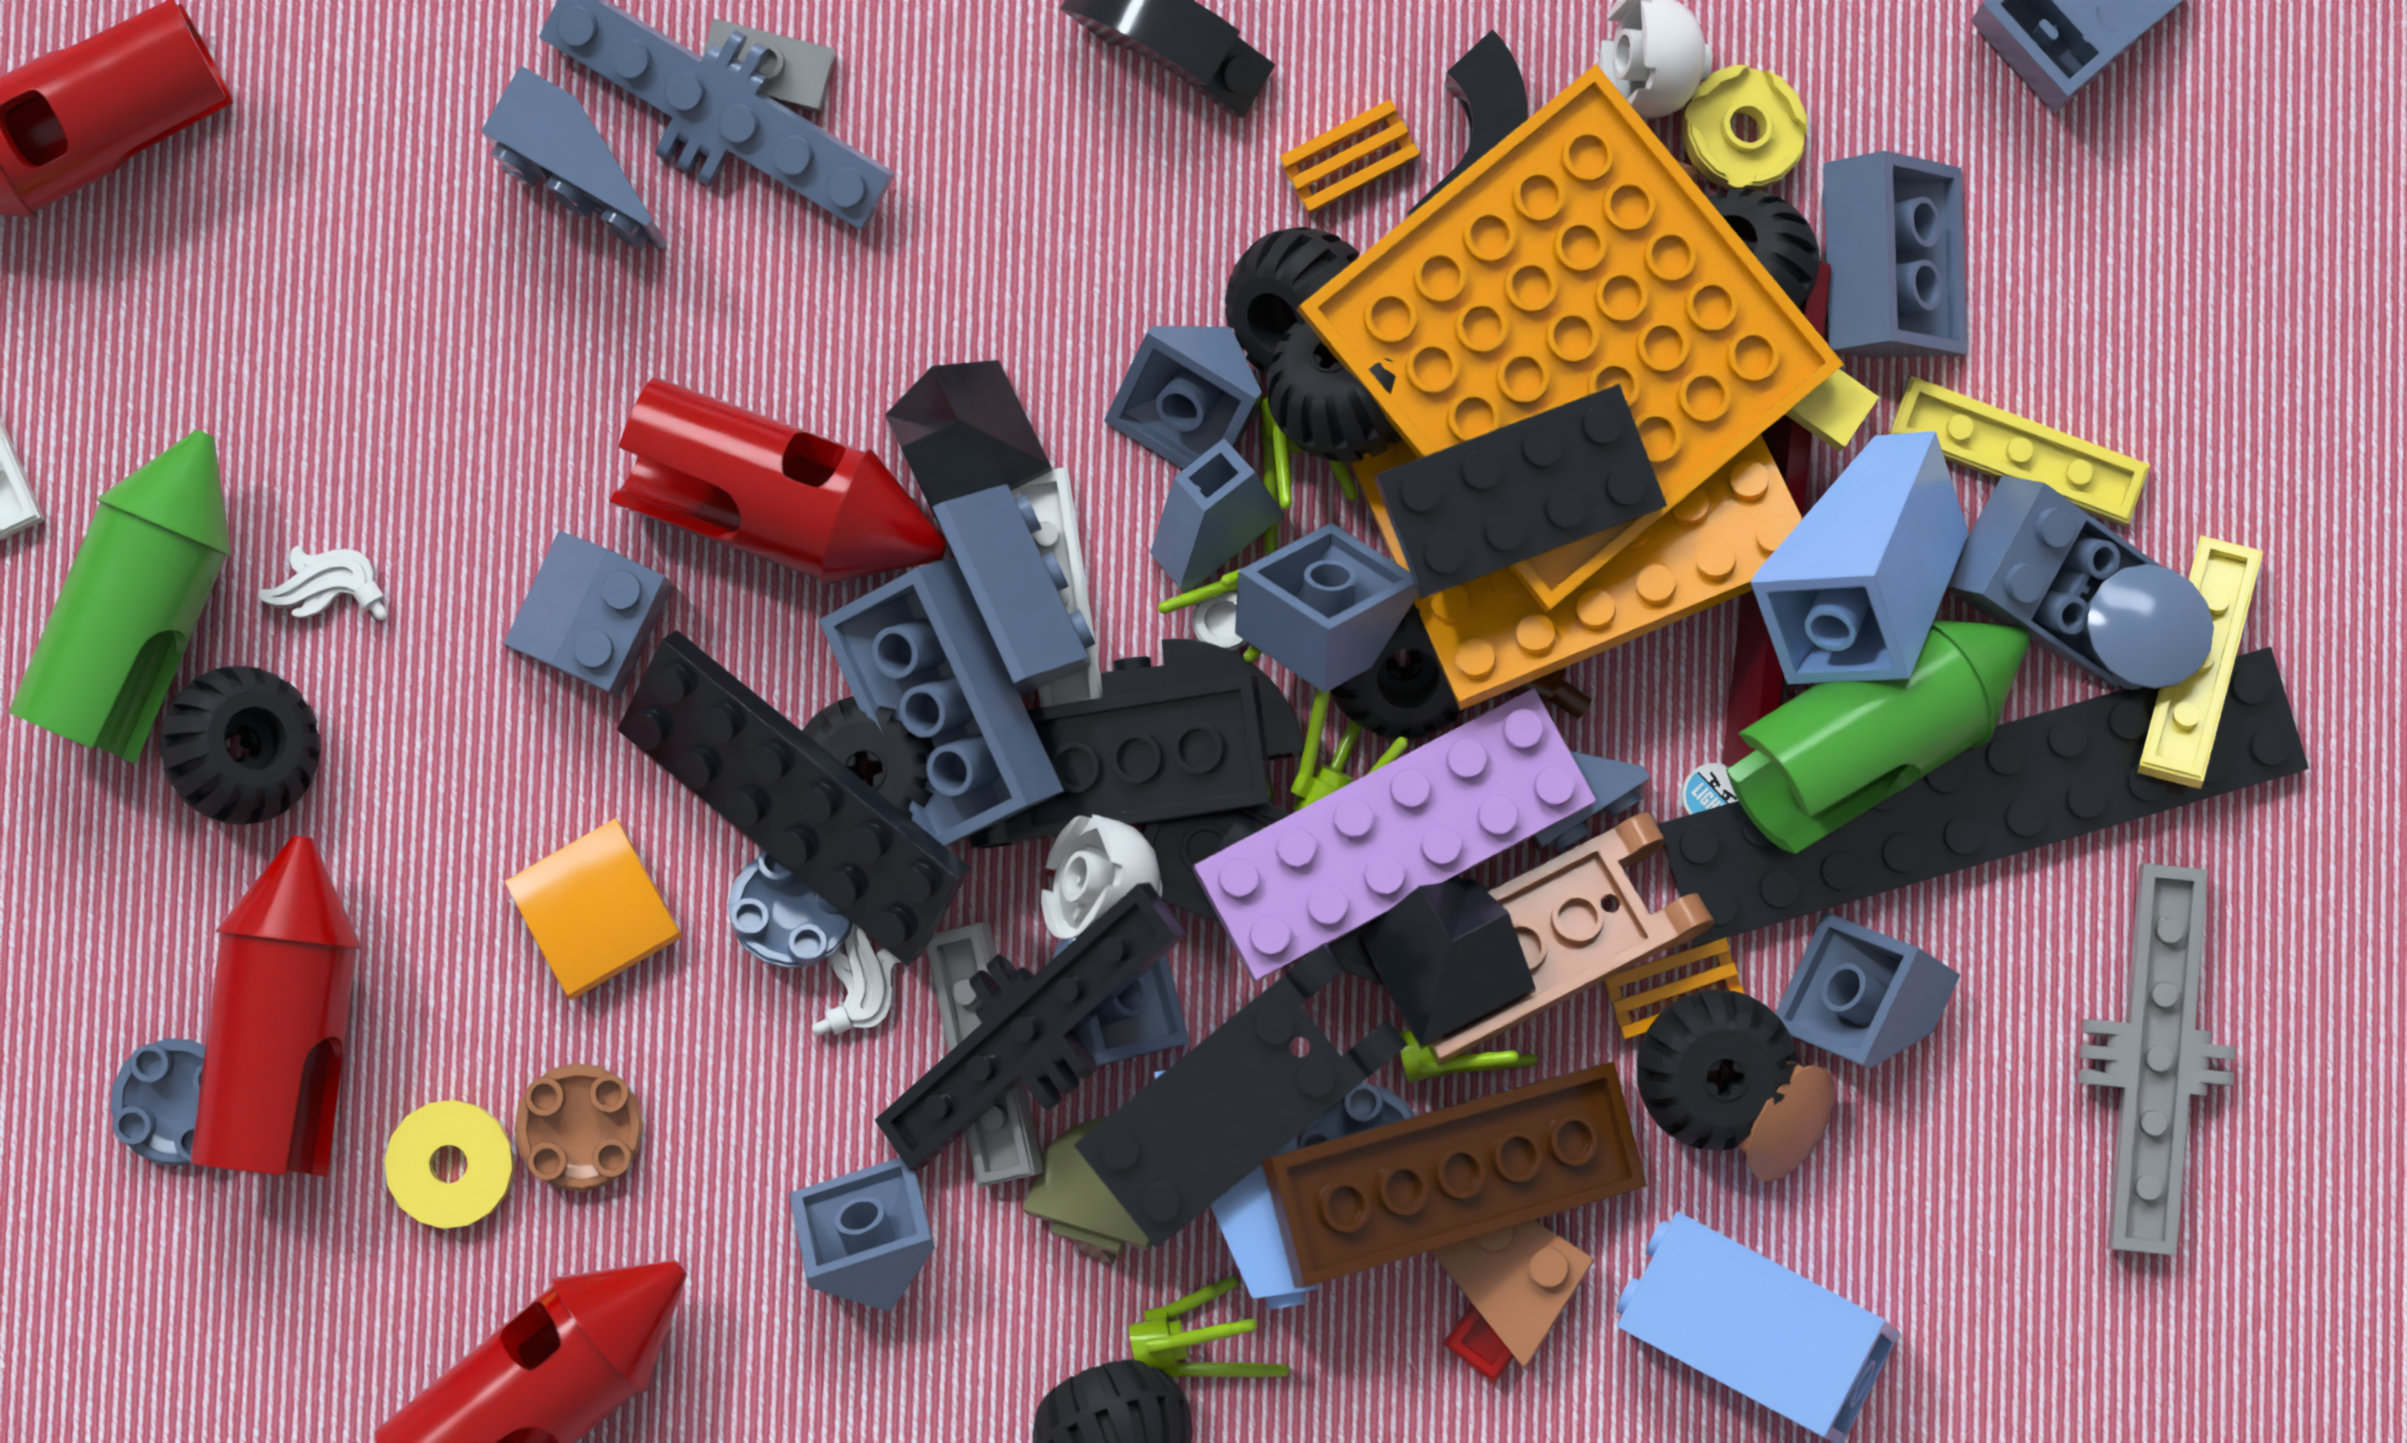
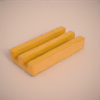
M1391 99L1279 156V162L1308 216L1420 158V152L1416 144L1411 141L1408 135L1409 131L1396 113L1397 109ZM1383 121L1386 122L1388 128L1302 173L1298 169V165ZM1394 141L1398 144L1399 151L1312 195L1308 187L1309 185Z
M1723 938L1622 971L1605 980L1604 984L1623 1039L1647 1032L1655 1018L1661 1014L1658 1013L1632 1022L1628 1012L1630 1010L1724 979L1729 991L1745 994L1737 976L1738 972L1735 963L1732 961L1729 952L1730 948L1727 939ZM1713 955L1717 957L1719 967L1623 998L1620 986Z

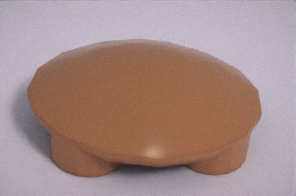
M1792 1060L1786 1061V1065L1795 1063ZM1797 1063L1791 1076L1790 1084H1781L1777 1090V1093L1785 1094L1783 1100L1775 1105L1773 1097L1766 1101L1760 1115L1750 1129V1136L1737 1146L1738 1149L1747 1154V1165L1754 1177L1767 1182L1783 1178L1801 1165L1815 1148L1828 1124L1834 1104V1082L1828 1070L1816 1065L1803 1067Z
M574 1063L551 1069L529 1085L518 1105L514 1132L520 1156L534 1176L556 1188L582 1192L606 1186L628 1169L640 1149L643 1120L638 1099L623 1079L601 1066Z

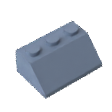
M1880 151L1825 162L1822 201L1825 209L1826 232L1824 263L1831 264L1828 312L1826 315V328L1830 348L1834 352L1867 358L1967 355L1962 168L1889 151Z
M1004 484L944 501L933 506L935 515L1020 695L1024 696L1091 665L1084 649L1096 643L1080 609L1068 614L1058 591L1069 587L1054 553L1051 552L1041 557L1031 534L1041 530L1042 527L1027 495L1025 494L1014 499L1008 485Z

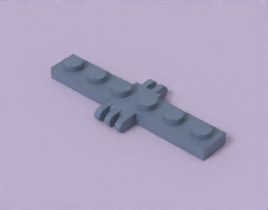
M557 0L538 37L671 116L672 119L656 148L655 154L667 161L676 151L679 142L685 143L686 146L676 167L687 174L695 167L701 154L707 156L708 158L698 176V180L707 186H711L714 183L731 152L859 230H862L870 223L896 172L763 94L762 91L768 77L761 74L759 70L767 57L769 49L757 42L750 49L744 62L739 61L737 58L746 43L747 36L736 29L730 34L722 50L712 45L705 56L701 57L607 0Z

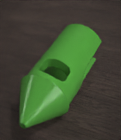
M197 429L96 498L100 503L8 710L9 713L92 749L94 746L99 747L133 764H136L226 556L232 557L215 438Z
M1933 620L1909 679L1824 682L1812 686L1738 733L1749 747L1756 749L1726 769L1730 784L1741 806L1756 827L1771 842L1785 851L1798 853L1886 798L1910 786L1970 747H1979L1986 744L1993 735L2031 640L2029 632L2018 625Z

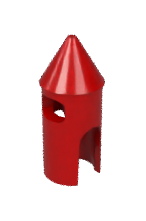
M167 0L76 45L48 52L0 76V215L37 217L38 210L115 172L128 159L234 103L216 63L182 3L177 5L175 0Z
M657 377L652 378L646 384L638 397L618 448L638 455V458L625 484L621 489L615 490L609 500L610 504L820 579L822 585L941 561L947 547L945 539L872 449H868L866 452Z
M293 835L215 931L220 933L190 1158V1163L276 1175H286V1171L328 1177L357 949H362V946L313 838Z
M676 1260L552 1278L553 1285L374 1432L376 1442L576 1443L638 1391H647L687 1277L686 1271Z

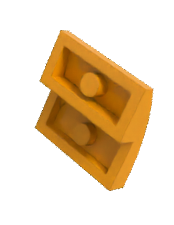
M617 818L505 880L531 933L570 1000L584 994L683 937L659 889L649 877L629 836Z

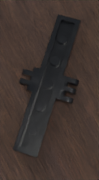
M1150 882L1135 885L1035 976L1024 967H1020L1016 971L1007 958L998 954L987 963V969L990 974L979 970L970 978V986L981 1001L975 1008V1012L982 1024L875 1119L909 1171L924 1168L1021 1081L1024 1082L1036 1101L1044 1109L1052 1110L1062 1100L1059 1091L1069 1095L1079 1086L1077 1076L1087 1079L1097 1070L1094 1059L1075 1033L1187 935Z

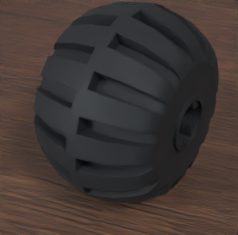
M1729 189L1727 197L1722 192L1708 196L1707 199L1800 310V306L1806 298H1809L1816 283L1820 262L1817 240L1807 220L1789 203L1766 191Z
M1307 227L1278 230L1263 236L1253 243L1234 266L1225 296L1227 325L1234 328L1235 336L1241 349L1248 353L1246 359L1257 370L1264 371L1266 376L1269 371L1268 365L1278 342L1282 341L1283 335L1294 323L1297 322L1302 325L1306 322L1297 312V308L1359 257L1360 253L1348 242L1341 241L1339 236Z
M1297 322L1294 323L1283 335L1282 341L1278 342L1268 365L1269 371L1266 376L1268 404L1279 429L1301 450L1309 452L1312 456L1335 462L1338 460L1342 462L1362 461L1363 454L1370 453L1372 457H1375L1388 450L1387 443L1390 441L1397 444L1402 437L1388 422L1369 391L1340 364L1307 322L1302 325ZM1375 363L1369 369L1384 389L1391 394L1396 376L1383 368L1381 363Z
M1414 602L1373 666L1330 690L1338 707L1347 717L1366 731L1370 730L1378 736L1397 739L1400 736L1407 737L1409 740L1426 737L1427 732L1435 729L1441 731L1453 723L1459 713H1464L1466 708L1460 710L1440 667L1426 628L1419 616L1420 609L1416 608ZM1401 649H1408L1410 651V664L1398 667V663L1395 657H1393L1394 653Z
M249 666L218 668L190 682L178 693L171 703L164 719L160 736V756H162L164 763L163 770L170 785H173L178 792V796L192 809L204 816L235 825L261 823L273 819L291 808L309 788L318 768V759L321 754V735L318 734L316 727L318 722L311 706H308L303 700V695L290 682L279 678V675ZM239 734L241 735L240 746L249 750V756L245 755L234 760L230 756L231 750L225 745V740Z
M854 696L838 700L812 717L802 731L852 772L859 769V759L869 757L874 765H883V772L873 777L874 786L872 788L910 819L912 818L913 813L908 810L912 800L925 808L934 794L924 789L926 781L929 780L926 754L932 753L935 747L930 737L918 739L916 735L906 729L902 720L898 721L892 718L896 709L878 706L876 716L880 728L874 720L867 717L866 712L859 709Z
M1704 990L1682 997L1669 1005L1655 1018L1648 1028L1639 1049L1637 1083L1639 1093L1648 1113L1668 1135L1688 1146L1698 1149L1731 1150L1737 1148L1743 1140L1750 1136V1129L1760 1115L1766 1101L1773 1097L1775 1105L1783 1100L1786 1094L1777 1093V1090L1781 1084H1790L1798 1058L1788 1029L1781 1019L1765 1004L1737 991ZM1725 1059L1726 1063L1735 1072L1733 1078H1725L1722 1087H1717L1707 1077L1709 1070L1719 1069L1721 1060ZM1792 1060V1061L1795 1062V1063L1786 1065V1061Z
M1137 1360L1107 1362L1101 1364V1366L1083 1370L1076 1376L1069 1377L1057 1387H1054L1043 1398L1035 1416L1033 1442L1191 1443L1193 1427L1190 1406L1176 1382L1163 1370L1155 1366L1150 1368L1144 1362Z

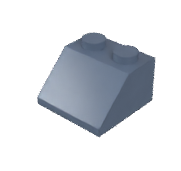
M1329 523L1238 571L1235 634L1326 693L1373 666L1419 594L1409 571L1335 524Z
M559 530L503 644L619 699L674 585L666 576L607 548Z

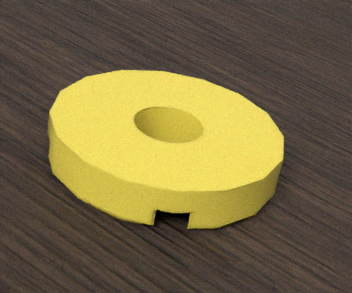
M1733 65L1713 72L1698 86L1693 97L1687 102L1681 116L1682 142L1691 163L1709 181L1728 190L1753 189L1758 191L1776 184L1799 162L1803 153L1802 148L1805 143V134L1807 133V115L1798 94L1781 76L1768 70L1761 72L1757 69H1748V65ZM1737 113L1746 114L1756 121L1759 128V138L1756 142H1744L1734 135L1730 125L1732 115Z
M458 1100L428 1103L407 1115L391 1135L384 1159L387 1186L399 1207L420 1223L442 1229L471 1225L494 1213L510 1191L516 1167L512 1145L507 1137L508 1134L502 1123L481 1106ZM448 1145L458 1147L467 1158L466 1173L460 1180L454 1183H446L439 1179L433 1167L434 1158L438 1151Z

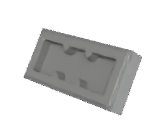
M713 18L703 57L712 45L722 50L728 37L736 29L747 36L746 43L737 58L739 61L744 62L750 49L757 42L769 49L767 57L759 70L761 74L768 77L762 93L780 104L821 114L836 58L835 49Z

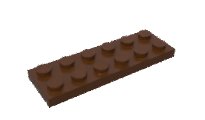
M1614 1061L1601 1063L1261 1159L1294 1288L1312 1286L1647 1187Z

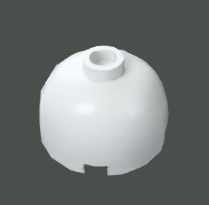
M1616 0L1610 10L1607 21L1618 22L1614 41L1602 40L1599 68L1642 120L1659 119L1682 109L1697 91L1700 81L1704 82L1708 78L1712 66L1711 47L1705 43L1703 31L1693 12L1676 0Z
M1092 814V818L1082 815L1073 818L1059 833L1049 853L1045 867L1056 871L1053 880V891L1042 889L1041 895L1044 920L1054 936L1062 939L1072 937L1074 941L1139 883L1150 882L1159 896L1162 897V882L1160 880V871L1155 851L1137 829L1120 821Z

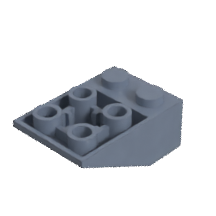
M1985 0L1973 16L1971 22L2056 114L2184 0Z
M520 66L481 130L494 148L490 155L502 164L500 169L531 188L534 187L537 180H540L546 184L545 187L556 195L554 199L556 202L582 218L588 219L591 212L594 211L601 216L600 219L611 226L609 232L628 245L642 250L647 242L663 251L667 244L666 240L577 98L525 67Z
M2002 475L1965 541L1946 589L1999 624L2018 625L2025 628L2030 634L2031 642L2106 684L2117 688L2119 684L2114 680L2112 672L2107 670L2093 651L2085 619V608L2090 599L2096 594L2102 582L2121 569L2144 564L2162 566L2046 483Z

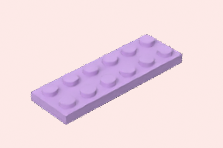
M1533 688L1195 864L1192 870L1252 982L1256 983L1309 955L1324 942L1328 945L1383 916L1417 887L1447 882L1592 806L1597 800L1537 691Z

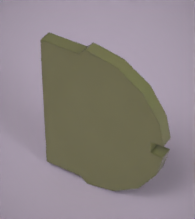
M1103 1116L1074 1125L1049 1145L1041 1157L1044 1173L1037 1174L1022 1210L1027 1215L1054 1222L1051 1233L1055 1236L1074 1241L1086 1256L1113 1264L1117 1256L1116 1254L1121 1255L1125 1245L1150 1251L1153 1244L1074 1147V1144L1108 1118Z

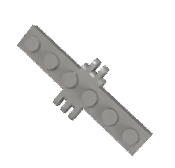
M2147 863L2139 865L2126 1023L2083 1019L2082 1032L2094 1036H2108L2107 1047L2081 1045L2080 1058L2105 1060V1072L2094 1069L2079 1070L2078 1083L2120 1088L2107 1249L2177 1255L2189 1096H2207L2208 1084L2233 1086L2234 1073L2209 1070L2210 1058L2235 1060L2236 1047L2211 1044V1031L2195 1030L2207 869Z

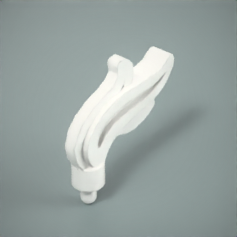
M296 546L290 552L289 562L297 574L274 589H261L258 592L262 601L276 608L290 609L303 604L301 608L292 610V615L296 618H308L323 612L342 593L353 595L363 611L371 610L378 620H384L388 615L387 610L382 605L385 596L374 581V570L370 560L360 552L349 549H338L317 555H307L301 546Z
M854 923L849 937L845 940L848 956L841 953L840 948L835 954L831 955L833 969L837 977L846 986L848 995L843 1005L825 1012L827 1018L812 1026V1032L815 1035H822L833 1030L834 1035H838L853 1027H875L886 1018L890 1009L892 998L891 969L894 964L901 961L886 949H882L877 954H874L866 933Z

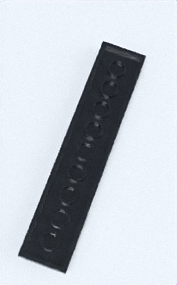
M2264 648L2235 658L2201 789L2137 773L2160 689L2142 687L2136 690L2122 689L1998 725L1986 744L1979 747H1970L1910 786L1886 798L1798 853L1785 851L1771 842L1752 822L1739 801L1659 823L1657 826L1666 839L1663 848L1678 898L1691 893H1698L1715 921L1712 927L1705 933L1692 940L1693 948L2309 769L2272 648Z

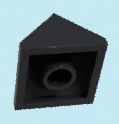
M999 360L931 366L885 414L938 525L940 523L932 508L937 504L1007 484L1011 491L1053 471Z
M1473 878L1417 887L1358 937L1359 942L1420 1049L1535 992L1536 989L1509 912Z

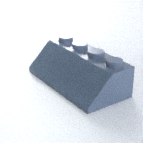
M955 557L917 567L818 620L859 709L867 713V717L874 720L880 730L881 727L876 716L878 706L896 709L892 718L898 721L902 720L906 729L916 735L918 739L922 737L931 738L935 750L930 754H926L929 780L926 781L924 789L934 794L925 808L912 800L908 810L913 813L911 820L946 847L1064 791Z

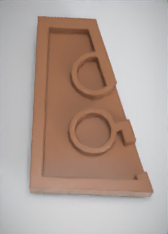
M1535 1220L1430 1250L1524 1369L1529 1365L1595 1261L1594 1258Z

